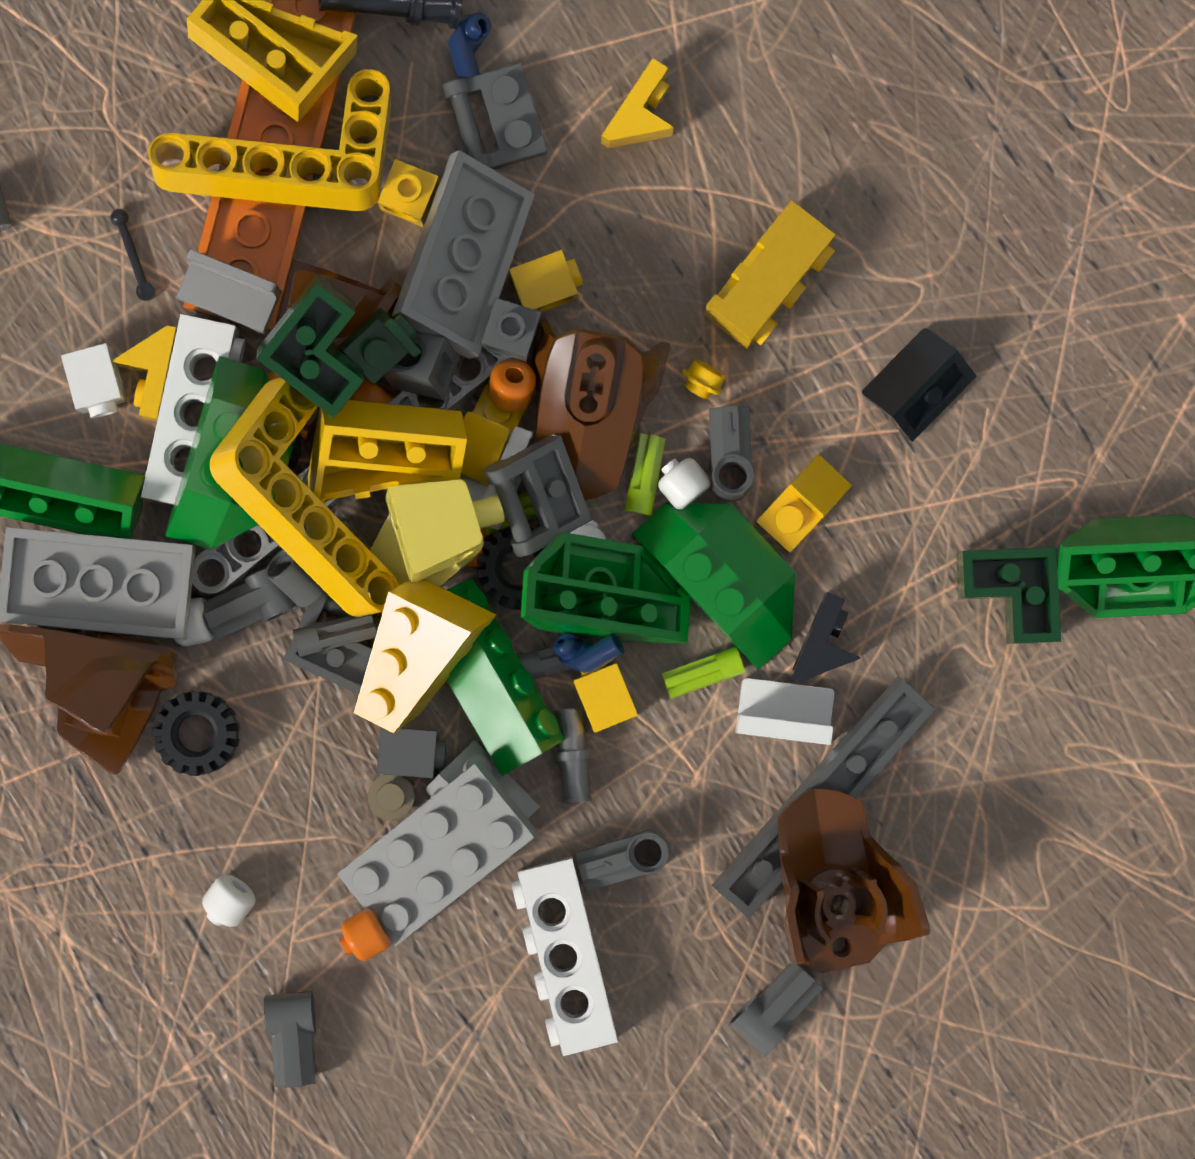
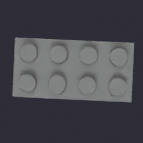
M460 150L450 154L392 317L400 313L415 330L421 333L444 337L455 352L468 359L479 356L482 348V338L495 298L500 296L535 194Z
M6 527L0 579V622L186 640L196 546Z
M478 760L344 867L337 875L365 909L371 908L375 911L383 930L389 935L391 942L396 947L531 841L538 834V831L484 764Z

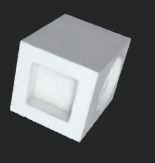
M107 343L61 355L75 410L82 414L89 412L90 418H99L116 413L118 411L117 404L128 402L119 368L112 363L116 358L114 349Z

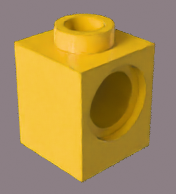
M395 159L378 200L381 211L424 228L440 183L439 176Z
M562 250L509 269L521 306L541 313L578 300L576 287L584 285L575 259L566 261Z
M617 663L611 666L605 664L592 673L580 672L582 677L573 681L594 733L638 716Z

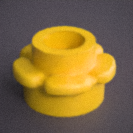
M694 359L688 370L682 369L681 373L688 378L684 386L692 393L704 399H708L711 393L714 395L722 393L720 387L726 376L711 365Z

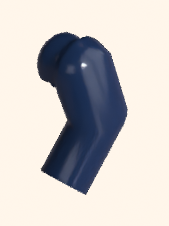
M476 12L465 16L460 21L459 27L454 30L449 38L448 46L458 79L480 75L475 52L491 31V22L483 13Z
M563 633L556 638L553 645V650L559 655L561 663L582 673H592L625 652L621 641L613 633L594 645L581 639H576L571 633Z

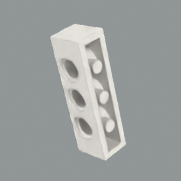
M180 314L141 498L174 506L183 472H179L176 469L174 459L179 450L187 447L191 448L197 426L191 427L186 424L184 413L190 404L205 402L211 379L207 381L196 379L194 375L195 364L204 357L214 358L217 362L218 356L242 363L246 341L239 338L240 330L235 325Z
M573 856L519 869L517 872L519 880L511 882L517 909H527L531 925L522 929L528 954H538L542 972L534 973L540 1001L549 999L553 1014L552 1018L545 1019L551 1047L560 1045L562 1055L566 1056L618 1043ZM556 898L564 904L566 914L558 923L551 924L541 919L538 907L545 899ZM567 944L574 948L577 960L573 966L567 969H560L552 964L549 954L556 945ZM570 990L583 992L588 999L587 1008L580 1014L566 1012L561 1005V998L566 992Z

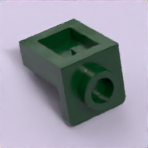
M382 308L339 346L353 362L364 369V375L373 384L408 352L414 358L422 352L412 341L418 335L414 328L400 313L392 319Z

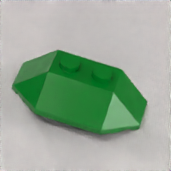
M218 356L165 537L211 550L259 525L215 481L210 471V459L213 452L262 387L270 381L265 370ZM264 423L265 431L268 434L267 426ZM295 439L280 458L286 466L288 465ZM239 458V464L243 469L242 460ZM271 491L272 498L275 501V495L273 491Z
M665 503L631 534L662 565L679 587H682L688 593L691 600L730 642L737 647L757 671L792 639L796 572L732 504L690 503L684 509H676L671 503Z
M1184 514L1093 518L1060 542L1057 569L1058 589L1065 595L1067 594L1093 618L1185 614L1195 608V518Z
M561 532L524 570L521 618L539 630L571 633L577 636L604 639L613 633L621 642L688 643L690 596L682 587L676 585L669 573L644 546Z

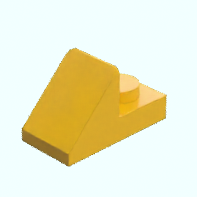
M652 58L601 135V144L610 149L673 135V126L646 109L648 105L656 109L669 90L670 85L665 82L668 67Z
M165 326L112 361V363L122 368L147 372L146 380L139 379L134 397V406L140 407L139 416L146 420L156 422L158 420L177 328L173 326Z
M487 384L473 412L468 411L463 420L467 443L460 475L486 487L489 484L484 474V468L500 461L515 426L520 427L528 411V406L517 412H506L498 409L488 397Z
M818 454L755 523L787 553H791L852 485Z

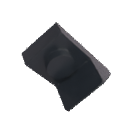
M829 592L824 594L788 679L801 682L861 659L857 655L827 643L830 635L836 638L839 637L848 616V612L842 610L845 599Z

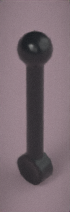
M116 209L111 213L110 220L119 229L138 283L136 295L142 301H150L155 297V288L150 283H147L126 224L129 219L128 214L123 209Z

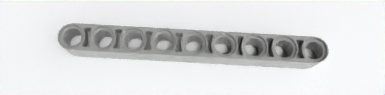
M482 347L479 356L474 357L481 364L480 374L471 381H464L459 379L454 371L445 394L444 402L437 409L455 410L489 382L490 374L495 365L500 361L511 358L483 350ZM455 352L459 357V361L463 358H466L463 355ZM403 391L388 404L421 407L419 404L420 395ZM309 467L297 476L307 487ZM345 497L325 500L326 506L331 509ZM257 525L211 550L206 549L194 560L192 583L201 592L220 595L232 589L282 548ZM254 531L261 538V549L252 557H244L238 549L239 539L243 534ZM217 560L223 565L225 576L220 584L209 587L202 579V570L207 563Z

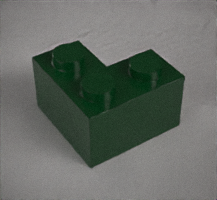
M317 273L257 349L256 359L333 418L364 381V369L331 345L355 314V302Z
M1057 547L970 550L956 553L958 600L1005 598L1007 644L1061 642Z

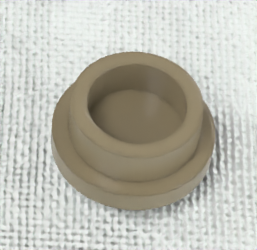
M382 775L371 784L368 791V804L372 812L379 818L389 821L398 820L407 815L412 809L415 800L413 787L403 776Z

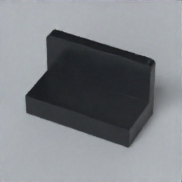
M924 328L862 390V394L869 402L888 416L903 436L913 442L977 376L956 348L929 329Z

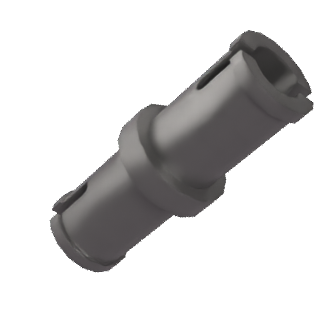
M584 708L554 710L559 729L565 738L564 741L558 744L559 752H554L555 762L560 761L563 792L562 803L592 801L587 759H592L591 749H586Z

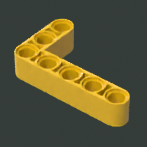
M373 69L361 70L351 77L347 89L339 150L164 133L157 136L151 142L148 149L153 179L161 189L176 193L349 211H365L370 209L378 202L381 191L391 116L389 81L384 74ZM368 95H373L379 98L374 102H365L361 100L362 97ZM364 136L374 139L367 144L355 142V139ZM168 159L181 160L175 166L162 165ZM222 163L228 165L222 171L209 170L214 164ZM264 168L274 170L273 174L268 176H259L255 173ZM309 173H316L321 175V177L315 181H306L302 179L304 175ZM355 178H363L368 181L362 186H354L348 183Z
M282 378L272 379L262 387L213 452L210 459L211 474L215 481L346 613L354 617H362L383 612L389 591L399 586L395 576L280 459L318 406ZM264 423L267 426L268 434L265 431ZM239 458L242 460L243 469L239 464ZM271 491H273L275 495V501L272 498ZM304 524H305L306 527H307V531H308L307 533L305 532Z

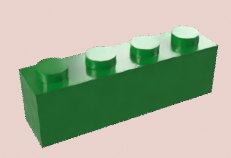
M0 443L1 517L83 535L131 539L142 514L143 498H141L145 475Z
M469 578L447 589V591L492 612L488 606L485 594L477 587L473 578ZM494 618L473 642L469 652L460 659L450 672L447 681L500 774L503 776L564 741L565 738L559 729L557 719L547 709L536 690L532 676L524 669L513 650L508 634L501 629L496 618Z

